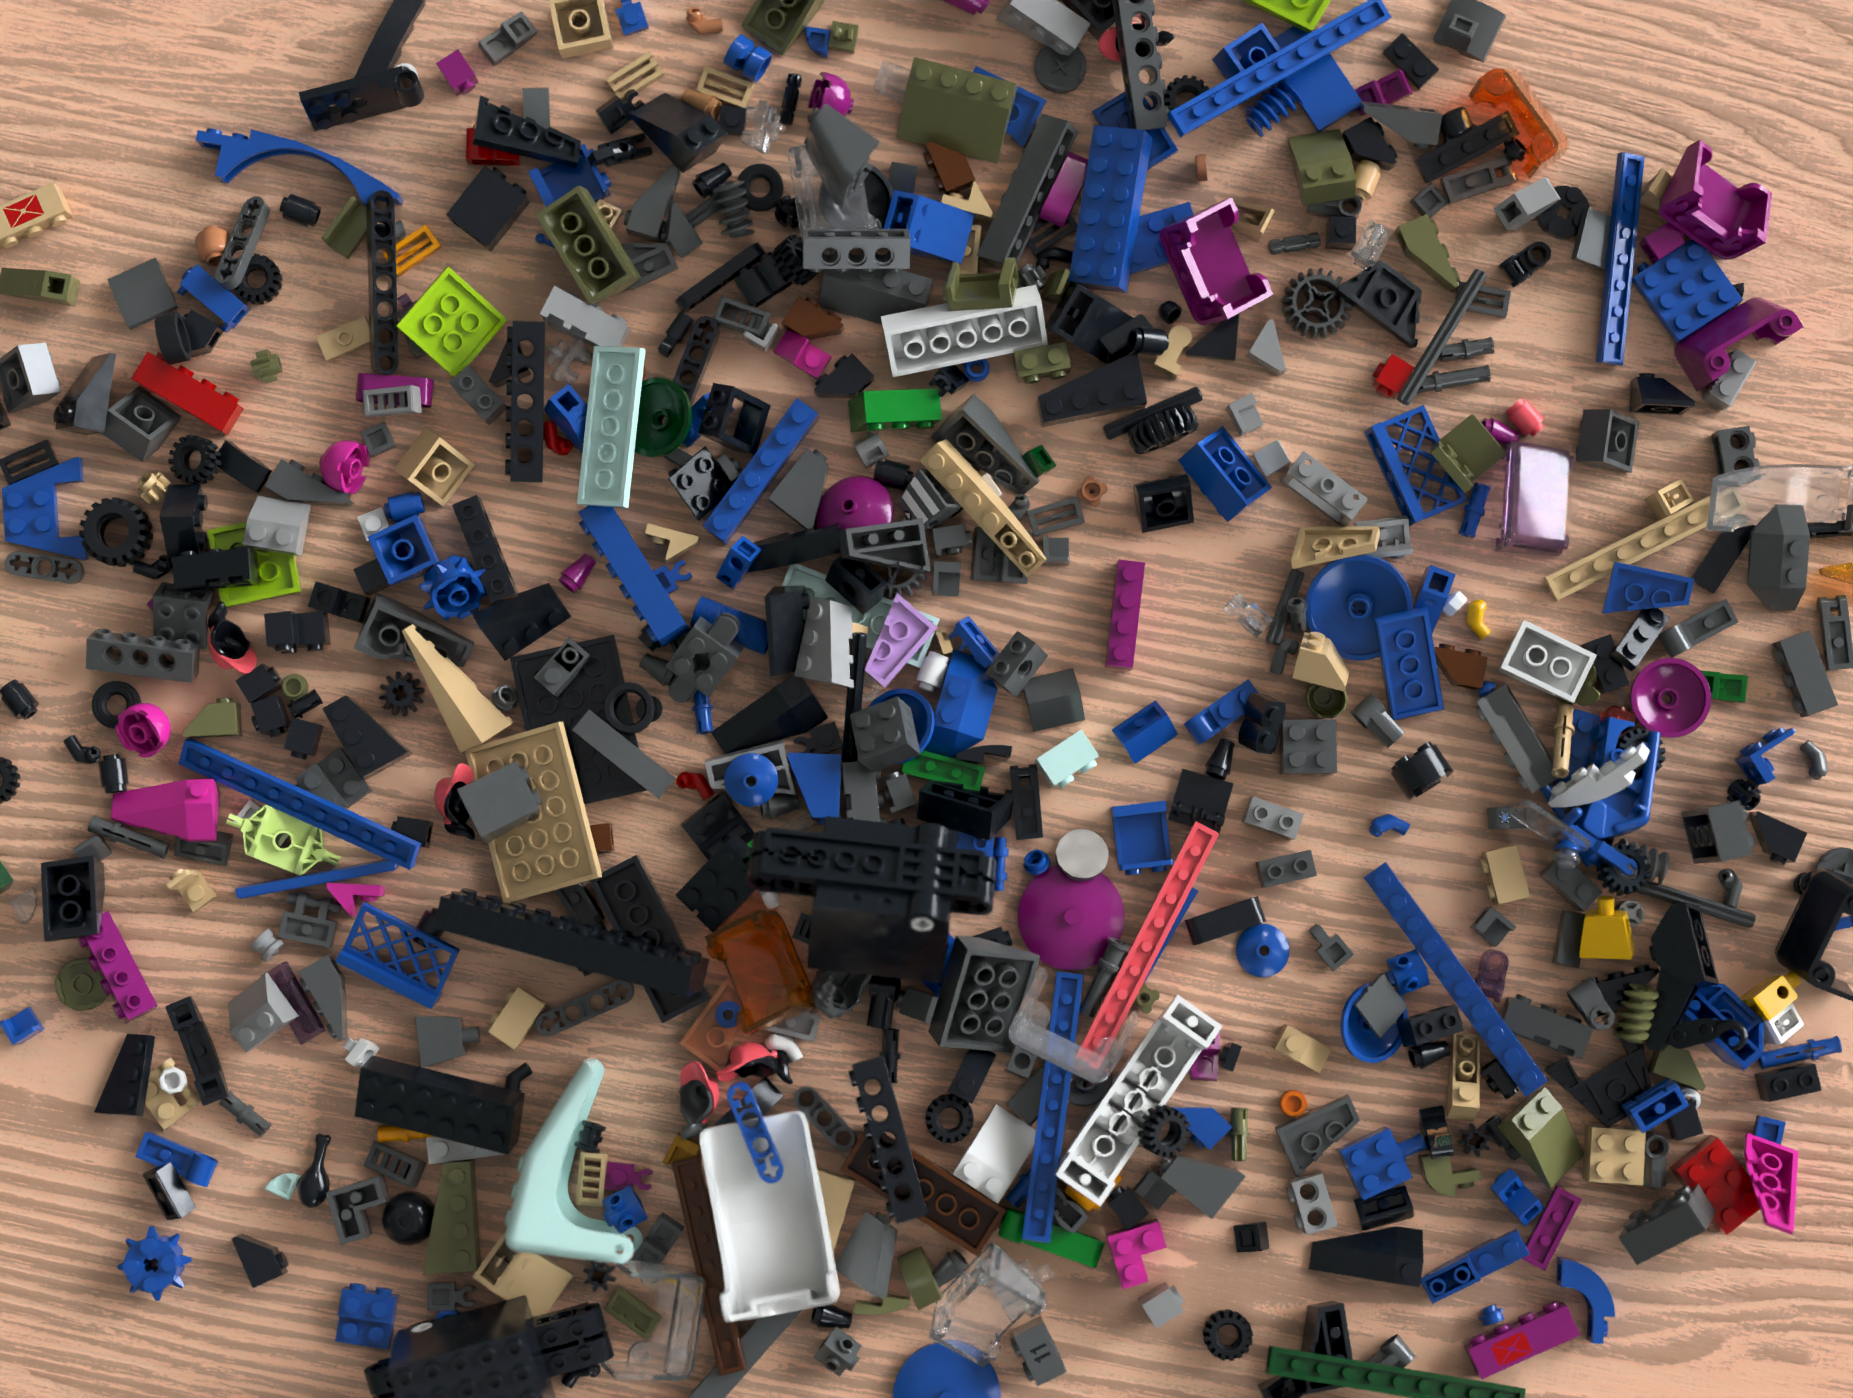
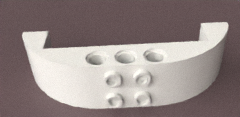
M1177 995L1152 1024L1113 1079L1112 1086L1103 1099L1096 1104L1073 1139L1055 1175L1100 1207L1115 1186L1113 1181L1140 1143L1141 1137L1138 1136V1131H1142V1128L1138 1126L1139 1122H1145L1142 1116L1144 1114L1149 1116L1148 1110L1150 1108L1155 1109L1156 1105L1163 1106L1167 1103L1202 1050L1209 1047L1222 1028V1025Z

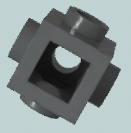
M835 1327L813 1358L840 1377L846 1368L849 1371L854 1368L860 1359L856 1354L862 1345L856 1342L853 1337Z

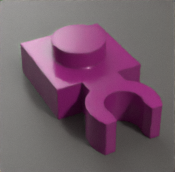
M608 1161L604 1189L621 1190L628 1185L633 1187V1184H637L643 1190L651 1189V1184H644L642 1182V1176L644 1174L652 1175L653 1170L642 1169L639 1172H634L635 1164Z

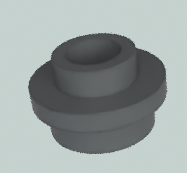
M499 686L492 693V702L502 711H511L517 705L518 694L511 686Z

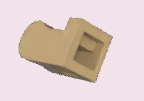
M1182 325L1172 328L1168 335V349L1161 356L1157 357L1152 369L1175 380L1182 368L1176 362L1181 352L1188 348L1192 339L1191 331Z

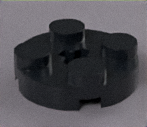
M1554 187L1561 199L1536 217L1537 222L1545 233H1549L1556 239L1573 238L1578 233L1583 209L1590 208L1589 202L1577 187ZM1560 206L1569 209L1570 213L1567 215V219H1563L1562 215H1557Z

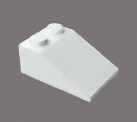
M1523 620L1519 624L1497 671L1521 683L1574 703L1597 655Z
M996 1104L952 1171L953 1175L998 1204L1034 1147L1036 1130Z

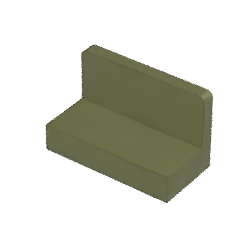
M352 196L321 238L329 247L348 260L366 236V207Z

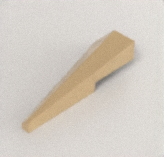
M413 624L402 630L460 753L485 742L513 723L509 716L505 717L495 707L491 699L488 700L476 689L477 685L448 657L444 658L434 648L435 645L430 640L426 641L415 630L416 627Z

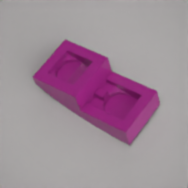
M1401 69L1377 81L1373 80L1354 89L1362 102L1392 104L1413 94L1404 71ZM1358 108L1361 116L1367 114L1361 108Z
M1220 1031L1209 1047L1202 1050L1192 1064L1190 1080L1217 1082Z

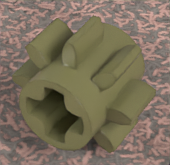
M268 349L255 352L257 358L251 360V367L255 378H262L266 384L278 381L277 374L283 372L278 354L271 355Z

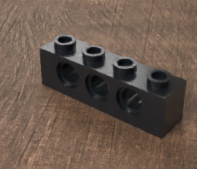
M475 495L453 504V509L477 569H486L480 577L490 602L494 605V602L500 599L504 602L518 597L517 588L481 498Z

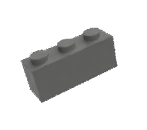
M1810 630L1773 643L1774 649L1772 653L1774 659L1778 664H1781L1784 672L1782 680L1786 688H1790L1793 695L1791 700L1795 712L1800 714L1801 718L1838 705Z

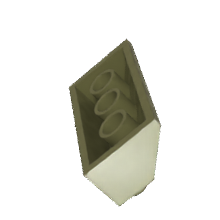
M581 186L575 187L535 214L590 305L622 292L641 279L638 271L586 188Z

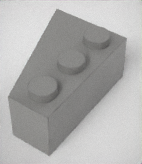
M1007 0L996 18L997 21L1066 56H1069L1076 49L1091 24L1057 0Z
M556 286L553 287L540 312L547 325L592 347H623L631 331L629 326L626 325L627 320L616 314L610 316L604 313L603 309L598 305L587 304L580 300L577 295L568 291L565 292Z
M811 598L794 676L815 682L854 688V680L850 679V664H853V655L849 654V640L852 639L851 606L831 600Z
M783 740L705 759L704 763L711 788L726 789L724 782L725 772L729 764L736 757L746 753L763 755L773 763L777 770L778 786L775 793L796 795ZM749 776L746 779V783L753 786L756 784V778Z

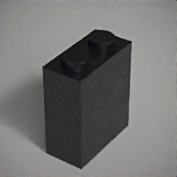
M484 166L446 215L451 222L492 252L530 202L525 196L527 191L517 183L509 184L505 181L506 175L496 167L491 170Z

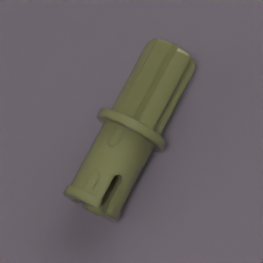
M1231 1108L1232 1128L1229 1135H1232L1231 1159L1233 1161L1243 1162L1247 1159V1135H1250L1247 1126L1248 1108Z

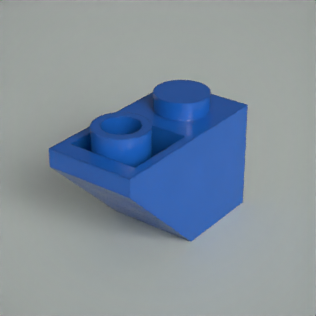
M1172 1107L1187 1117L1186 1121L1190 1123V1127H1187V1129L1193 1134L1190 1139L1200 1149L1205 1146L1210 1150L1232 1128L1212 1107Z

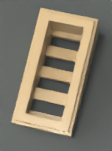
M585 1150L580 1152L577 1205L603 1207L602 1200H604L605 1194L604 1188L609 1153H595ZM587 1160L601 1162V1166L586 1165ZM585 1172H600V1177L585 1176ZM584 1181L599 1183V1188L585 1187ZM583 1192L598 1193V1199L583 1197Z

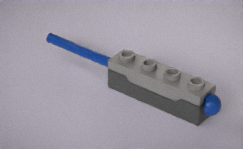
M1484 681L1482 688H1478V695L1481 699L1476 701L1479 705L1476 708L1479 716L1483 721H1489L1493 728L1490 730L1493 739L1497 744L1502 743L1507 751L1504 753V757L1511 767L1516 766L1521 774L1517 777L1525 790L1530 789L1531 793L1539 790L1548 802L1552 794V788L1549 783L1558 779L1552 775L1553 759L1508 685L1505 684L1494 691L1493 688L1497 685L1492 681ZM1551 807L1559 821L1567 815L1563 807ZM1583 853L1579 854L1586 868L1593 865L1583 857Z

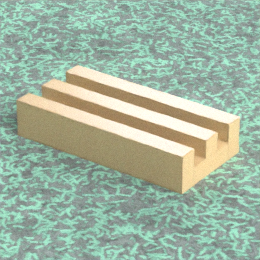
M649 51L606 78V81L614 94L622 101L627 91L634 89L639 92L665 75ZM648 61L650 62L648 65H646L645 67L641 68V69L638 70L637 72L633 73V74L630 75L629 77L625 78L624 80H622V81L619 82L618 84H616V85L614 84L615 82H617V81L620 80L621 78L625 77L626 75H628V74L631 73L632 71L636 70V69L639 68L640 66L644 65V64L647 63ZM652 69H655L656 72L646 77L642 81L638 82L637 84L627 89L623 93H620V89L637 80L638 78H640L647 72L651 71Z
M705 66L696 91L716 96L717 100L735 107L747 108L755 85ZM711 75L746 88V92L709 80L707 77ZM704 85H708L713 88L730 93L732 95L743 98V100L739 101L734 98L717 93L715 91L704 88Z

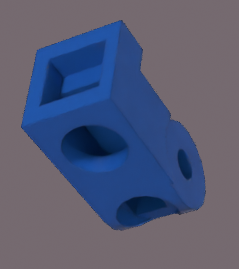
M742 536L730 548L716 578L734 590L740 584L762 549Z

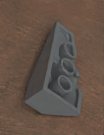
M975 394L964 401L931 436L936 443L947 439L972 464L976 471L979 472L980 469L993 476L994 481L1017 494L1027 493L1040 481L1022 457L1023 455L995 414Z
M379 593L375 594L355 643V650L377 659L388 660V658L403 659L405 662L416 661L402 633L405 627L413 624L416 627L415 630L426 641L430 640L435 645L434 648L444 658L448 657L456 666L464 667L474 646L473 641L398 601Z

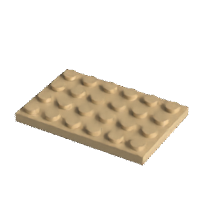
M556 722L465 750L468 766L474 774L473 781L516 761L519 768L525 767L531 779L527 784L531 791L536 789L543 803L538 806L540 814L488 843L504 903L508 904L602 877L563 722Z

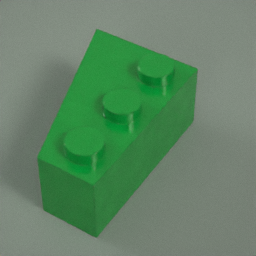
M939 389L863 391L848 401L851 432L880 431L892 428L893 430H906L914 426H918V429H931L934 427V424L942 420L940 396L938 395Z

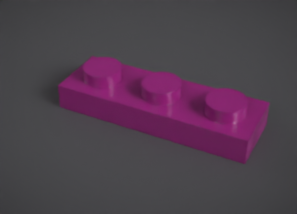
M1555 1186L1526 1243L1530 1255L1522 1258L1523 1260L1543 1271L1546 1270L1582 1199Z

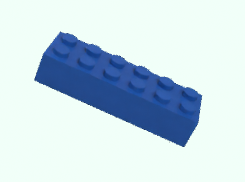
M1094 125L1068 282H1076L1087 289L1127 293L1152 137L1145 130Z

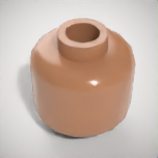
M207 226L199 232L195 239L199 259L211 267H218L230 238L229 233L217 226Z

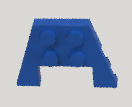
M72 458L2 488L5 541L81 560H89L88 549L84 548L81 543L84 541V538L80 536L59 537L56 485L84 482L82 458Z

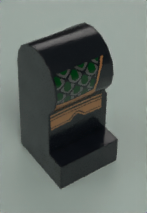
M1443 1105L1419 1109V1127L1430 1158L1438 1159L1453 1156V1143L1446 1123Z

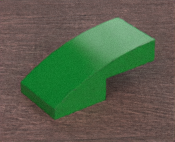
M1700 670L1707 679L1712 700L1746 703L1748 676Z

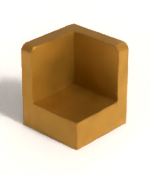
M677 1133L662 1163L672 1166V1162L696 1157L701 1149L700 1143L691 1138L682 1140L681 1133Z

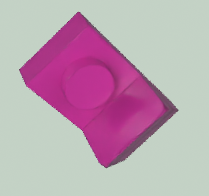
M789 330L785 332L773 351L774 354L816 380L819 379L831 360L830 355L810 344L806 337Z
M327 883L329 892L350 916L357 915L358 895H361L360 901H377V896H384L385 886Z

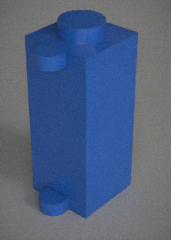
M198 264L194 268L190 267L183 274L182 282L180 283L181 287L177 293L183 296L189 291L225 322L221 327V330L225 333L231 328L234 329L249 312L250 308L229 290L224 289L217 280Z

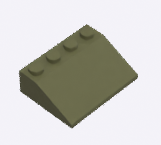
M914 57L907 82L897 138L923 145L932 142L965 156L998 164L1018 86L1013 82Z

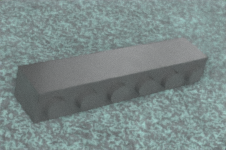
M1042 114L1038 123L1034 126L1030 141L1023 150L1019 165L1012 174L1007 191L1002 196L996 215L992 218L990 228L980 244L977 256L988 266L1002 270L1005 258L1013 257L1016 258V265H1018L1039 219L1042 207L1078 134V131L1068 121Z

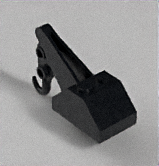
M1689 902L1670 905L1650 938L1652 946H1649L1651 958L1661 968L1656 988L1659 992V997L1654 999L1657 1005L1655 1009H1652L1654 1017L1650 1019L1652 1026L1648 1029L1649 1038L1645 1040L1646 1046L1651 1051L1656 1052L1665 1050L1669 1044L1674 1048L1684 1049L1712 1042L1724 1032L1735 1030L1739 1033L1740 1040L1737 1045L1732 1047V1051L1741 1050L1748 1040V1033L1746 1028L1736 1020L1722 1021L1701 1018L1680 1023L1700 987L1705 988L1718 985L1719 981L1700 906Z

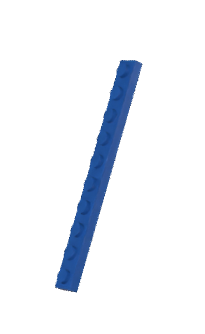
M1368 0L1173 109L1167 114V117L1181 138L1382 25L1392 17L1382 0Z
M192 738L184 741L179 765L214 779L216 782L408 870L414 867L421 843Z
M1383 863L1364 877L1525 1097L1548 1082L1543 1072L1388 863Z
M1057 971L1022 1236V1240L1050 1244L1058 1177L1055 1175V1172L1061 1161L1084 981L1083 974Z

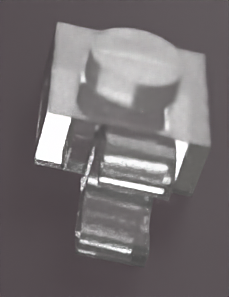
M1237 593L1231 598V601L1236 606L1229 601L1223 607L1229 615L1240 616L1237 621L1256 638L1273 621L1254 602L1251 605L1247 604L1244 598Z

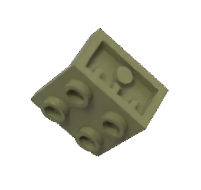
M1471 414L1431 446L1430 452L1464 493L1473 487V482L1476 478L1506 455V451L1474 414Z

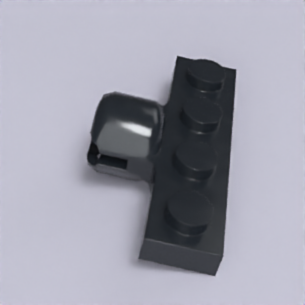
M1463 106L1442 115L1440 130L1444 136V143L1415 159L1414 162L1426 184L1520 133L1509 111H1505L1476 126L1473 124L1466 108Z

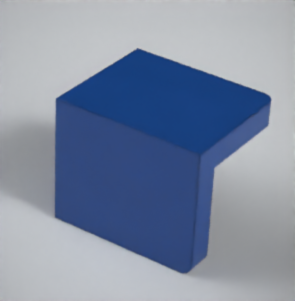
M27 1007L12 1018L4 1019L0 1022V1026L12 1045L23 1044L44 1030L31 1007Z

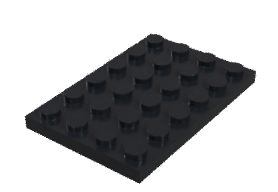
M615 635L577 643L590 656L577 676L558 697L546 689L534 676L560 647L510 657L525 731L556 722L564 723L584 805L648 791L572 730L573 726L587 709H590L609 724L603 710L605 697L612 688L618 684L625 683ZM624 693L614 703V714L622 723L632 724L634 722L628 694ZM619 732L639 748L636 733L627 734Z

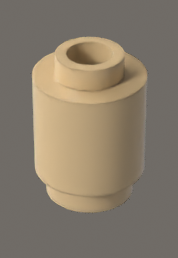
M1361 160L1354 170L1356 177L1355 195L1362 202L1365 199L1372 198L1380 178V166L1368 160Z

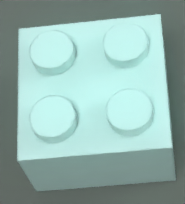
M1081 729L1038 757L1035 763L1053 788L1058 785L1061 789L1075 779L1073 774L1080 770L1084 774L1096 766L1095 760L1099 755Z

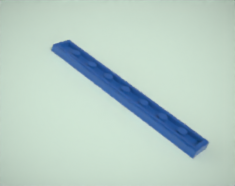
M1625 152L1617 153L1596 355L1597 363L1622 366L1624 360L1645 159L1644 156Z

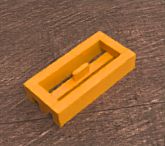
M426 224L396 244L397 254L423 235H428L426 239L396 258V274L398 277L442 248ZM431 242L433 243V245H431L430 247H428L427 249H425L424 251H422L421 253H419L418 255H416L400 267L397 266L409 257H411L412 255H414L415 253H417L418 251H420L422 248L430 244ZM382 253L388 259L387 253Z

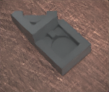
M672 199L668 205L670 210L667 221H664L663 228L666 231V237L678 255L683 258L703 244V242Z

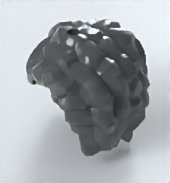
M819 969L811 986L813 1003L828 1018H840L845 1012H851L855 1006L860 1004V996L863 994L864 988L870 983L872 975Z

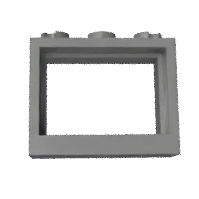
M1304 451L1281 479L1283 484L1340 526H1347L1368 500V498ZM1309 460L1311 465H1307L1305 461ZM1353 495L1358 496V500H1354Z

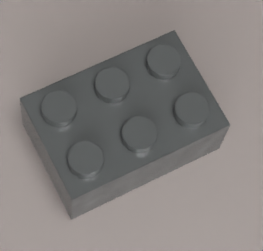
M1699 1184L1691 1188L1686 1185L1674 1193V1197L1668 1200L1666 1197H1662L1651 1205L1652 1208L1646 1211L1639 1209L1629 1216L1630 1220L1623 1225L1624 1230L1620 1234L1619 1239L1636 1265L1707 1230L1716 1210Z

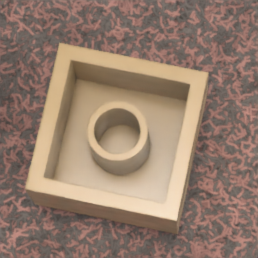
M548 0L557 45L562 59L613 48L603 0Z
M1585 1125L1582 1179L1589 1182L1643 1185L1646 1132L1641 1133L1639 1130L1631 1128Z

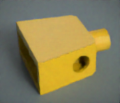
M1612 896L1598 897V910H1589L1585 915L1579 958L1632 959L1635 954V946L1627 911L1614 910V897Z
M1790 971L1785 976L1778 975L1765 979L1739 998L1762 1018L1764 1022L1769 1021L1797 999L1798 996L1794 989L1801 984V981L1796 974Z

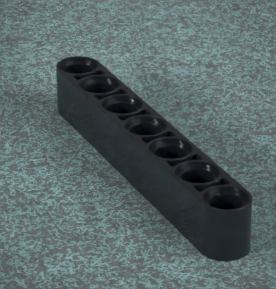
M380 190L369 195L366 202L370 364L375 373L387 375L395 372L399 363L398 328L395 327L398 323L395 205L393 196L387 191ZM376 196H381L385 199L386 208L384 210L376 208L374 204ZM377 223H382L386 226L387 234L385 237H380L376 234L375 226ZM379 249L387 253L388 259L385 264L379 263L376 259V252ZM379 276H384L388 280V288L385 291L377 287L376 281ZM381 302L389 307V314L386 317L380 316L377 312V306ZM381 329H385L390 335V339L386 344L381 343L378 339V332ZM381 356L389 358L391 364L388 370L380 368L378 362Z

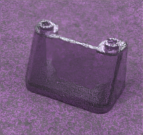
M1509 441L1502 447L1506 451V455L1501 459L1508 462L1503 466V471H1505L1502 522L1499 523V529L1504 530H1501L1500 538H1496L1495 551L1560 556L1563 550H1567L1569 544V535L1565 534L1568 478L1569 471L1573 470L1574 456L1569 454V450Z

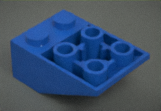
M894 190L884 229H909L910 254L950 263L958 262L962 265L975 214L921 195Z

